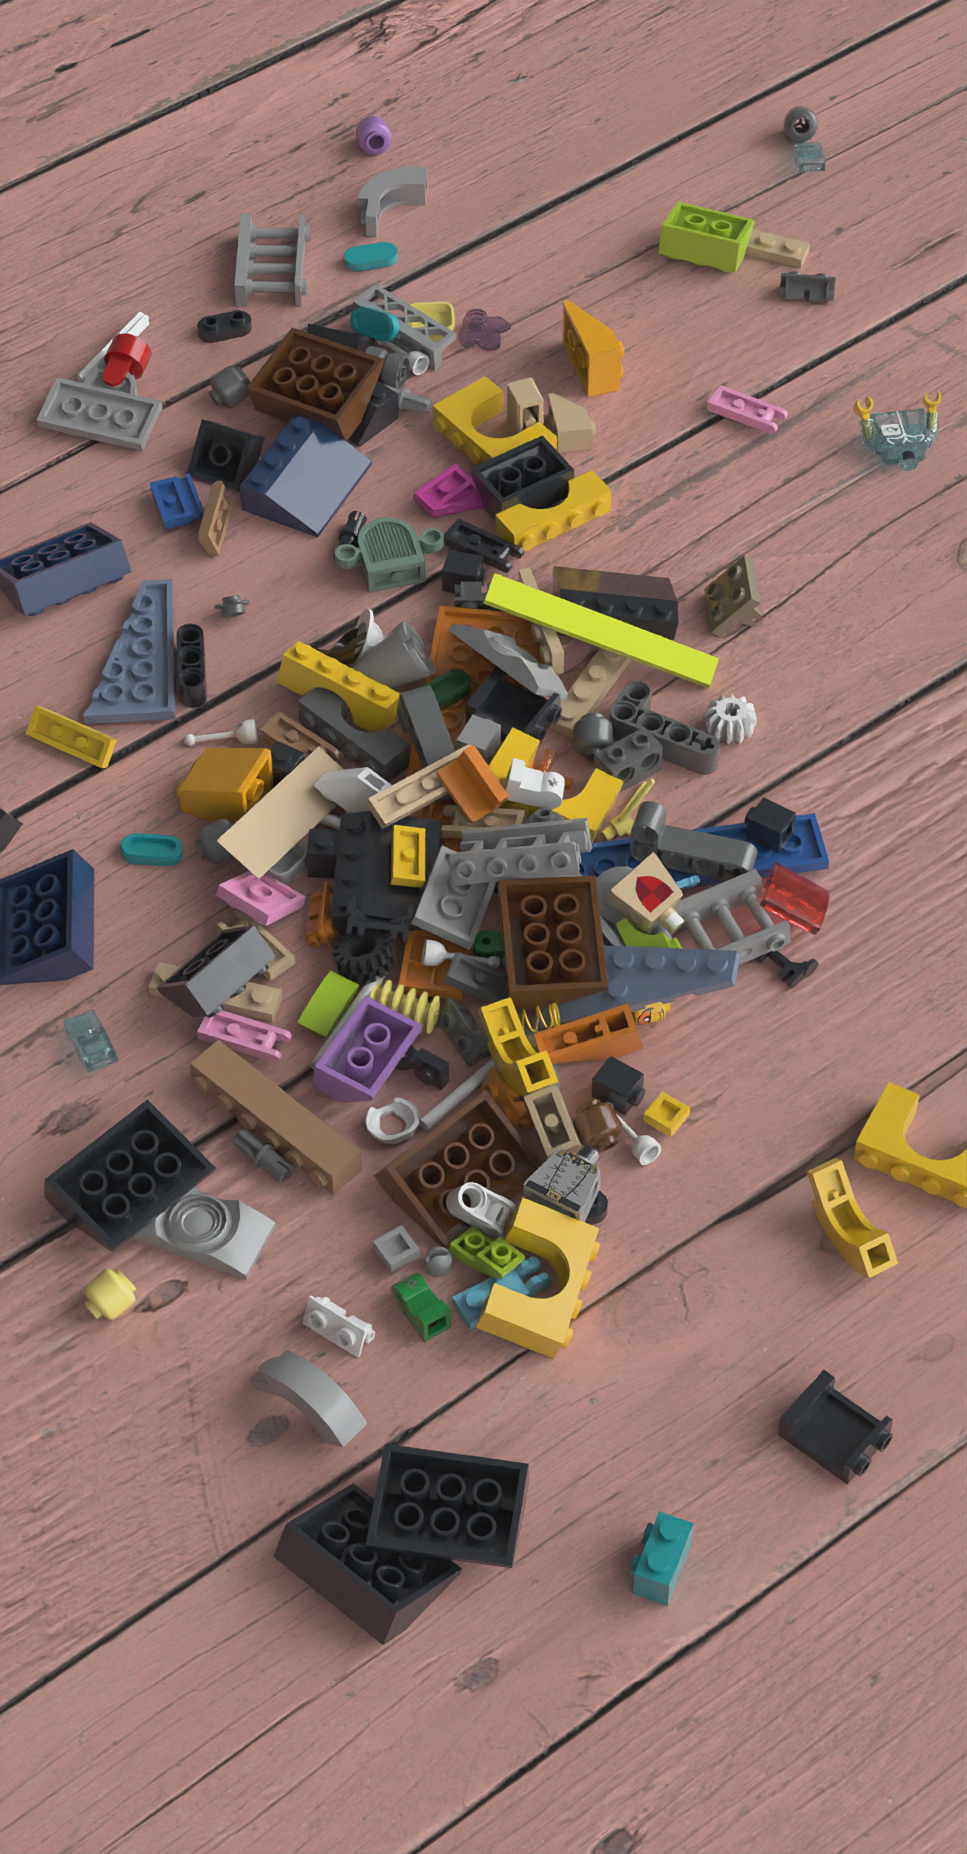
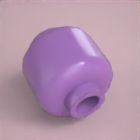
M378 116L366 117L359 122L356 128V137L360 148L370 155H378L389 148L392 136L387 123Z

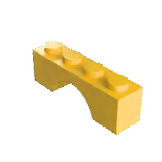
M593 470L588 471L568 481V497L561 504L553 508L533 509L519 503L496 514L495 535L520 546L524 551H528L543 542L554 539L558 535L610 512L611 489Z
M297 641L283 654L277 679L278 684L301 696L308 690L318 687L335 692L350 708L354 724L369 732L386 730L395 722L400 693L300 641Z

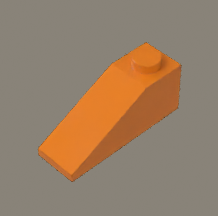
M628 1003L534 1034L539 1052L547 1050L552 1064L607 1060L610 1056L617 1058L643 1049Z

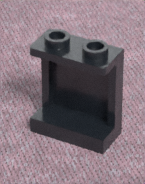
M496 666L465 704L466 724L472 715L492 720L501 725V741L503 742L513 727L540 740L541 743L548 728L552 724H556L562 714L560 694L554 692L548 700L509 683L508 674L498 666Z
M823 1370L782 1415L778 1435L848 1484L855 1475L861 1477L867 1471L872 1462L871 1457L877 1450L883 1452L888 1447L893 1438L891 1433L893 1419L886 1415L880 1421L835 1390V1377Z

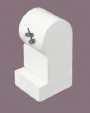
M513 758L505 779L504 789L509 795L506 800L548 809L559 807L563 798L564 778L555 772L543 773L539 770L524 767L525 761Z

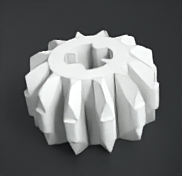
M732 693L730 698L720 695L717 701L711 700L705 713L704 722H706L708 734L714 735L718 741L726 740L729 745L731 741L735 740L741 744L744 738L751 737L756 726L757 717L755 716L753 704L747 703L745 696L736 699Z

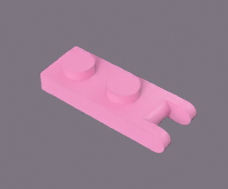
M722 385L717 388L707 402L708 411L769 434H774L778 429V426L771 422L772 418L783 421L788 416L787 411L781 407Z
M223 1010L213 1017L207 1018L205 1016L197 1030L199 1040L214 1044L219 1039L231 1050L274 1063H278L282 1056L279 1051L271 1049L275 1041L288 1043L292 1037V1034L285 1029Z

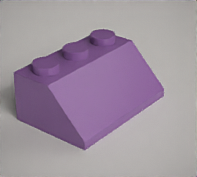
M365 996L315 1065L313 1088L341 1103L373 1100L422 1030V1025Z

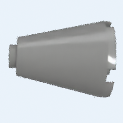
M405 621L398 624L352 667V669L389 688L420 680L435 673L430 655L425 658V653L422 649L425 646L409 623L405 624Z

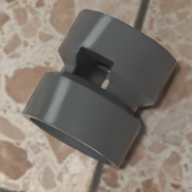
M369 346L365 353L384 360V365L377 381L393 388L402 389L409 373V356L396 352L388 355L385 349Z

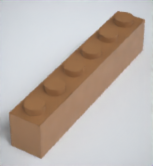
M219 1039L190 1063L191 1082L198 1092L208 1094L215 1100V1103L222 1111L226 1113L229 1111L238 1118V1121L246 1130H253L258 1134L265 1145L271 1144L273 1150L277 1149L295 1169L300 1168L307 1173L317 1187H324L334 1195L362 1171L361 1151Z

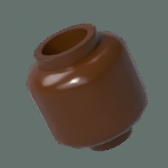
M595 1099L585 1103L576 1110L577 1116L573 1120V1125L583 1145H588L594 1149L598 1148L600 1152H603L618 1143L616 1138L621 1134L623 1128L610 1103L600 1102L599 1099Z

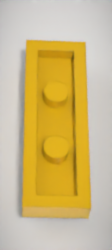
M42 706L34 707L25 733L30 737L100 768L108 767L117 741L115 738Z

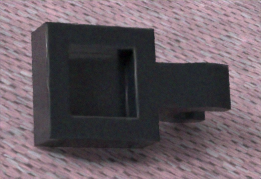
M410 1045L404 1054L406 1057L401 1058L395 1067L398 1070L414 1069L415 1076L426 1085H433L440 1090H443L449 1082V1062L422 1047L417 1051Z

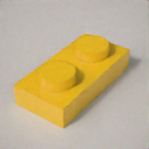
M394 825L391 841V884L423 888L425 882V828Z

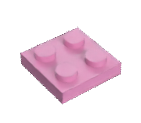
M250 871L220 884L216 894L217 897L226 901L230 907L239 909L252 917L256 923L265 926L303 908L306 898L267 873L258 879Z

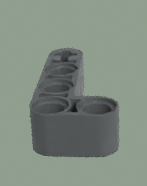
M632 681L624 687L610 708L609 721L613 726V738L619 741L645 727L663 746L662 759L702 775L711 774L717 769L720 744L715 736L651 711V688L647 683Z
M428 685L400 693L397 704L398 720L403 732H410L422 768L424 769L455 752L431 686ZM448 793L435 801L439 802L452 797Z
M652 801L642 802L638 807L630 835V855L637 862L642 863L654 852L666 869L728 881L753 870L757 849L752 844L741 840L666 825L665 809L660 804Z

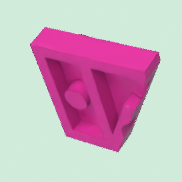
M456 464L415 491L413 500L432 517L485 508L474 480Z

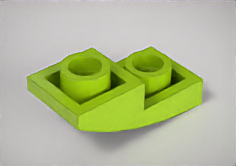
M330 970L307 1004L297 1022L298 1025L327 1040L340 1015L344 1014L359 985Z
M474 1226L450 1243L449 1253L461 1262L483 1274L502 1279L525 1260V1255L499 1236L493 1241Z

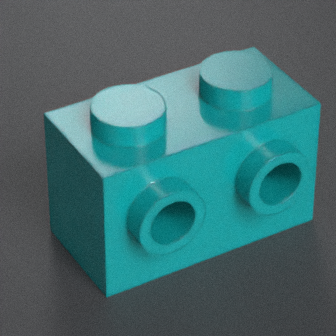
M660 1511L654 1524L648 1522L642 1537V1544H645L642 1555L635 1554L629 1571V1575L634 1576V1595L668 1606L692 1545L694 1523Z

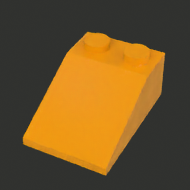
M569 300L563 301L562 343L587 396L591 397L619 391L620 378L624 377L621 357H624L625 353L622 341H617L613 330Z

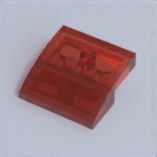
M775 861L764 884L765 892L759 905L816 935L821 929L825 918L830 891Z

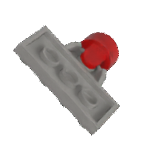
M117 334L114 336L104 357L106 368L98 369L96 366L88 373L83 383L57 377L36 419L38 427L143 451L163 408L159 400L138 396L135 379L142 377L152 356L148 344L133 334Z

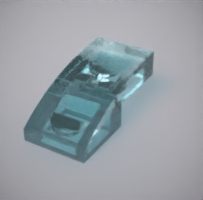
M794 142V156L798 172L825 171V157L821 142Z
M94 1010L63 1021L65 1031L73 1042L78 1058L88 1073L119 1061L115 1049Z

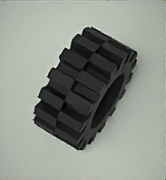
M356 927L357 932L352 933L351 937L340 935L337 938L338 942H334L332 954L339 975L354 983L359 980L360 984H365L367 979H370L372 983L376 981V976L383 978L386 976L385 971L390 972L392 969L391 964H394L393 951L385 931L382 933L381 929L373 931V928H366L363 939L357 938L358 927Z

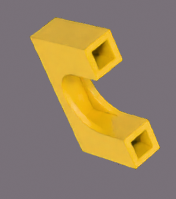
M486 376L433 405L432 425L434 429L451 441L456 449H460L466 454L473 464H481L542 435L557 450V436L540 422L507 438H491L475 430L482 423L503 412V390Z
M513 727L489 765V768L503 788L513 758L525 761L524 767L529 768L540 743V740ZM596 768L580 794L573 798L562 800L559 807L551 810L560 814L564 820L588 818L591 842L593 843L617 801L624 781ZM505 800L500 806L503 809L525 810L527 818L538 809H542L541 807Z
M888 1082L856 1141L854 1160L867 1168L877 1169L891 1175L898 1181L908 1182L922 1188L929 1194L939 1195L955 1202L960 1207L967 1208V1149L960 1155L947 1160L929 1159L916 1153L908 1145L904 1135L916 1115L920 1094Z
M522 1198L513 1213L505 1241L537 1254L548 1261L558 1275L560 1292L550 1298L536 1299L494 1283L484 1300L476 1328L550 1358H554L561 1347L566 1349L573 1334V1329L569 1328L570 1320L576 1319L582 1305V1300L578 1299L580 1290H585L591 1276V1271L586 1269L589 1261L593 1262L600 1247V1243L595 1241L599 1228Z

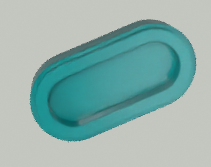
M389 242L351 247L344 254L345 266L349 270L357 272L389 267L395 264L398 259L397 247Z
M369 306L357 307L351 313L350 324L357 334L380 341H391L399 333V321L392 313Z
M133 833L124 837L120 843L121 856L130 864L173 866L180 862L183 857L181 841L171 835Z

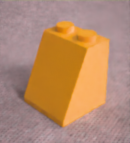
M205 748L200 758H196L193 761L190 773L186 779H182L177 786L176 796L179 799L180 811L210 822L224 818L230 823H236L274 788L271 750L266 748Z

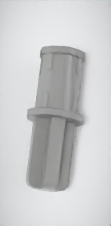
M383 384L397 393L399 410L409 409L422 414L430 412L432 401L429 398L410 393V390L406 388L401 390Z

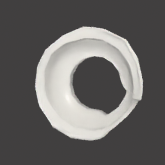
M394 1098L392 1103L375 1109L370 1107L365 1123L367 1131L377 1141L385 1144H397L412 1137L419 1124L420 1115L418 1108L412 1102L403 1098ZM395 1114V1116L405 1122L406 1128L401 1133L386 1135L380 1129V1118L385 1115Z

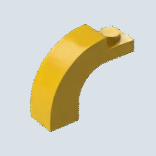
M511 997L478 1009L489 1039L487 1046L503 1079L516 1094L523 1096L558 1083L547 1050L537 1053L530 1045Z
M834 1158L807 1171L815 1198L811 1199L815 1213L827 1237L846 1263L856 1272L868 1278L897 1265L898 1261L888 1232L873 1226L862 1213L854 1198L842 1160Z

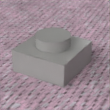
M402 1225L372 1241L373 1249L391 1273L420 1257V1249Z

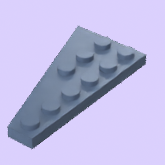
M172 579L142 581L132 604V612L128 620H125L121 637L119 640H116L102 672V680L98 688H95L89 709L86 708L83 715L84 724L175 719Z
M604 945L608 990L557 1005L560 1025L627 1003L631 1012L646 1009L645 1005L657 1002L666 1004L674 1002L677 997L689 994L698 996L734 987L740 955L737 951ZM549 1008L540 1010L547 1027H550ZM536 1016L534 1020L533 1030H535L536 1028ZM539 1016L537 1030L547 1029Z

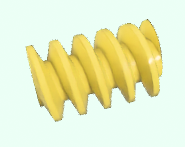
M387 980L383 987L376 983L369 997L421 1024L422 1030L419 1034L427 1031V1035H429L433 1031L439 1016L440 996H435L432 1002L428 1003L427 992H423L420 998L416 999L415 988H411L408 994L404 995V985L399 984L396 990L392 991L391 980Z

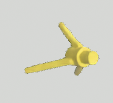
M651 778L648 782L644 781L622 813L609 822L610 825L601 831L606 841L611 840L615 836L621 837L625 833L631 835L634 822L630 814L655 783L654 779Z

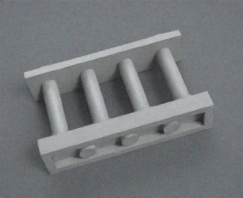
M240 214L234 283L236 306H247L248 295H253V292L295 293L296 307H301L302 295H307V279H303L306 241H311V227L305 224V214H299V228H257V225H252L251 214ZM257 239H298L297 245H256L252 243V241H257ZM256 256H296V263H254L251 259H256ZM254 274H295V282L253 281L249 277H254Z
M756 869L680 900L673 909L685 921L672 934L659 921L648 931L641 930L642 933L657 935L663 932L672 939L671 935L689 929L700 949L716 950L700 923L713 917H718L733 943L717 950L737 951L740 955L739 965L770 951H778L791 943L788 921L785 920L774 925L758 899L763 897L761 877ZM744 904L749 907L762 929L747 937H744L730 913V910Z

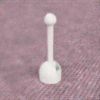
M376 340L379 345L384 344L396 353L409 356V371L415 375H421L427 370L430 360L424 353L411 351L408 354L390 341Z
M255 719L242 721L237 725L235 731L200 736L187 734L184 737V743L187 746H192L195 742L236 737L243 744L258 743Z
M425 940L421 963L425 966H438L445 959H452L455 953L446 952L444 945L440 942ZM466 955L494 969L500 965V959L497 956L483 958Z
M618 1116L622 1124V1130L633 1140L632 1153L642 1165L653 1162L661 1152V1145L648 1135L637 1136Z

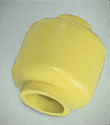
M104 1269L84 1287L85 1295L88 1297L84 1305L97 1319L104 1315L108 1320H115L135 1302L133 1292L136 1288L119 1269L116 1271Z

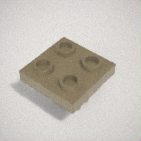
M744 555L704 589L711 633L719 637L737 622L754 626L753 618L758 620L763 618L762 612L756 608L760 604L753 560Z

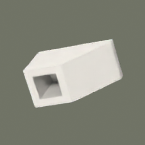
M368 767L328 771L314 784V787L320 790L323 797L336 802L345 809L347 814L370 811L365 804L368 798L392 786Z

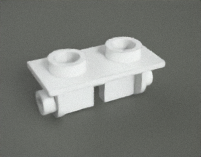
M309 1296L302 1324L359 1358L364 1341L370 1343L375 1336L372 1325L363 1322L354 1315L348 1318L345 1317L346 1311L332 1303L327 1297L320 1298L318 1296L314 1298Z

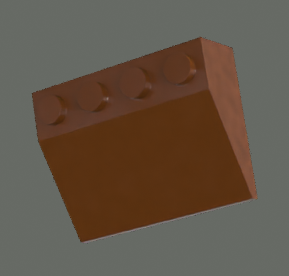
M292 327L246 389L255 410L288 422L295 413L321 422L347 442L362 421L384 365V360Z
M596 876L499 880L497 905L506 999L511 997L516 1011H522V1008L525 1011L536 1010L537 1005L542 1010L549 1008V1003L555 1002L559 1005L607 991L608 980Z
M485 1090L381 1169L374 1177L399 1208L440 1246L449 1249L450 1243L472 1227V1225L454 1217L447 1209L446 1200L450 1191L466 1183L474 1182L497 1195L511 1200L524 1189L523 1184L542 1163ZM463 1193L462 1201L464 1205L470 1208L471 1199L467 1194Z

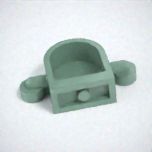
M391 517L378 518L362 527L358 534V548L350 544H343L335 549V563L342 569L360 566L369 593L426 582V567L423 554L440 551L444 546V536L439 529L427 528L421 532L420 537H417L412 526L403 520Z

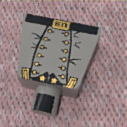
M583 1145L576 1155L563 1149L556 1150L523 1184L524 1198L585 1222L601 1185L600 1169L594 1165L599 1158L598 1152L588 1145Z

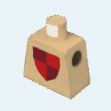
M654 852L615 885L604 900L642 931H648L659 921L672 934L685 921L673 909L683 896L682 891Z

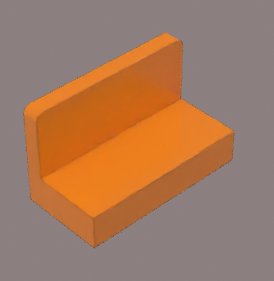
M474 745L463 750L456 760L439 769L436 773L441 783L471 824L499 808L509 797Z

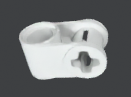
M474 1182L466 1183L450 1191L446 1200L447 1209L454 1217L465 1221L485 1235L493 1238H498L499 1236L503 1238L505 1234L503 1228L509 1214L514 1213L516 1205L509 1199L497 1195ZM463 1193L467 1194L471 1199L470 1208L464 1205L462 1201Z

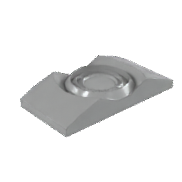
M452 624L448 631L533 693L551 697L555 692L560 694V700L564 701L568 693L550 664L537 663V660L532 655L517 646L514 638L466 625Z
M194 1187L132 1238L247 1280L276 1224L264 1214L238 1200L218 1199Z

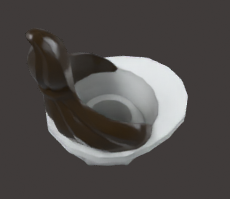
M365 609L355 629L344 634L332 649H314L336 659L342 664H350L353 667L384 637L379 626L373 622V611Z

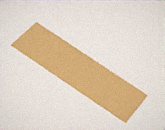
M318 747L226 831L217 842L260 879L309 832V829L314 828L338 805L336 802L323 797L320 790L314 787V784L326 772L344 769Z

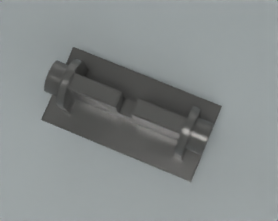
M797 271L781 273L779 297H785L784 300L803 301L804 292H810L809 302L828 303V301H834L836 277H830L824 273L803 275Z
M461 581V584H455V596H460L454 597L455 607L502 611L483 603L487 593H481V582ZM487 582V591H488L490 582Z
M448 998L437 1022L468 1067H472L477 1056H482V1058L491 1056L487 1046L489 1039L482 1029L474 1030L478 1024L470 1014L467 1006L460 1003L454 1004L452 999Z

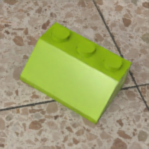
M678 201L661 226L658 254L665 255L673 260L682 259L690 261L698 266L715 267L722 272H736L744 259L755 220Z

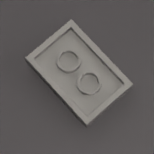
M441 846L411 924L470 950L474 944L496 882L454 885L449 856L451 853L456 852Z

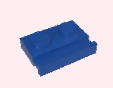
M190 473L185 474V478L178 479L175 476L149 483L152 497L165 530L191 524L195 519L200 518L201 521L203 519L204 509Z

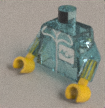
M928 390L926 391L923 404L928 408L927 413L922 408L875 413L869 417V411L874 405L873 400L867 397L865 399L867 409H864L860 406L858 399L853 406V411L856 415L861 416L862 421H859L864 445L876 455H879L886 465L900 464L901 468L905 471L915 469L918 462L924 460L925 451L932 448L938 436L939 413H936V407H938L942 395L940 391H937V401L931 402L928 399Z

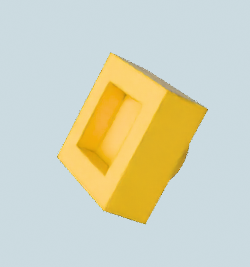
M662 1091L644 1112L643 1121L667 1136L672 1137L690 1115V1107Z

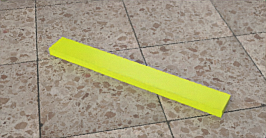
M495 573L492 576L483 602L486 605L705 688L710 687L719 661L717 657Z

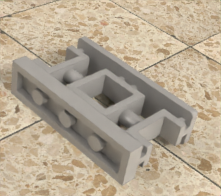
M588 818L464 829L462 832L463 842L460 843L461 852L451 853L449 863L454 885L578 874L580 870L579 864L581 863L580 853L590 852L592 849Z

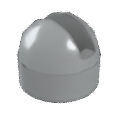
M435 1246L427 1252L425 1256V1269L430 1275L443 1277L451 1271L452 1256L448 1249L442 1246Z

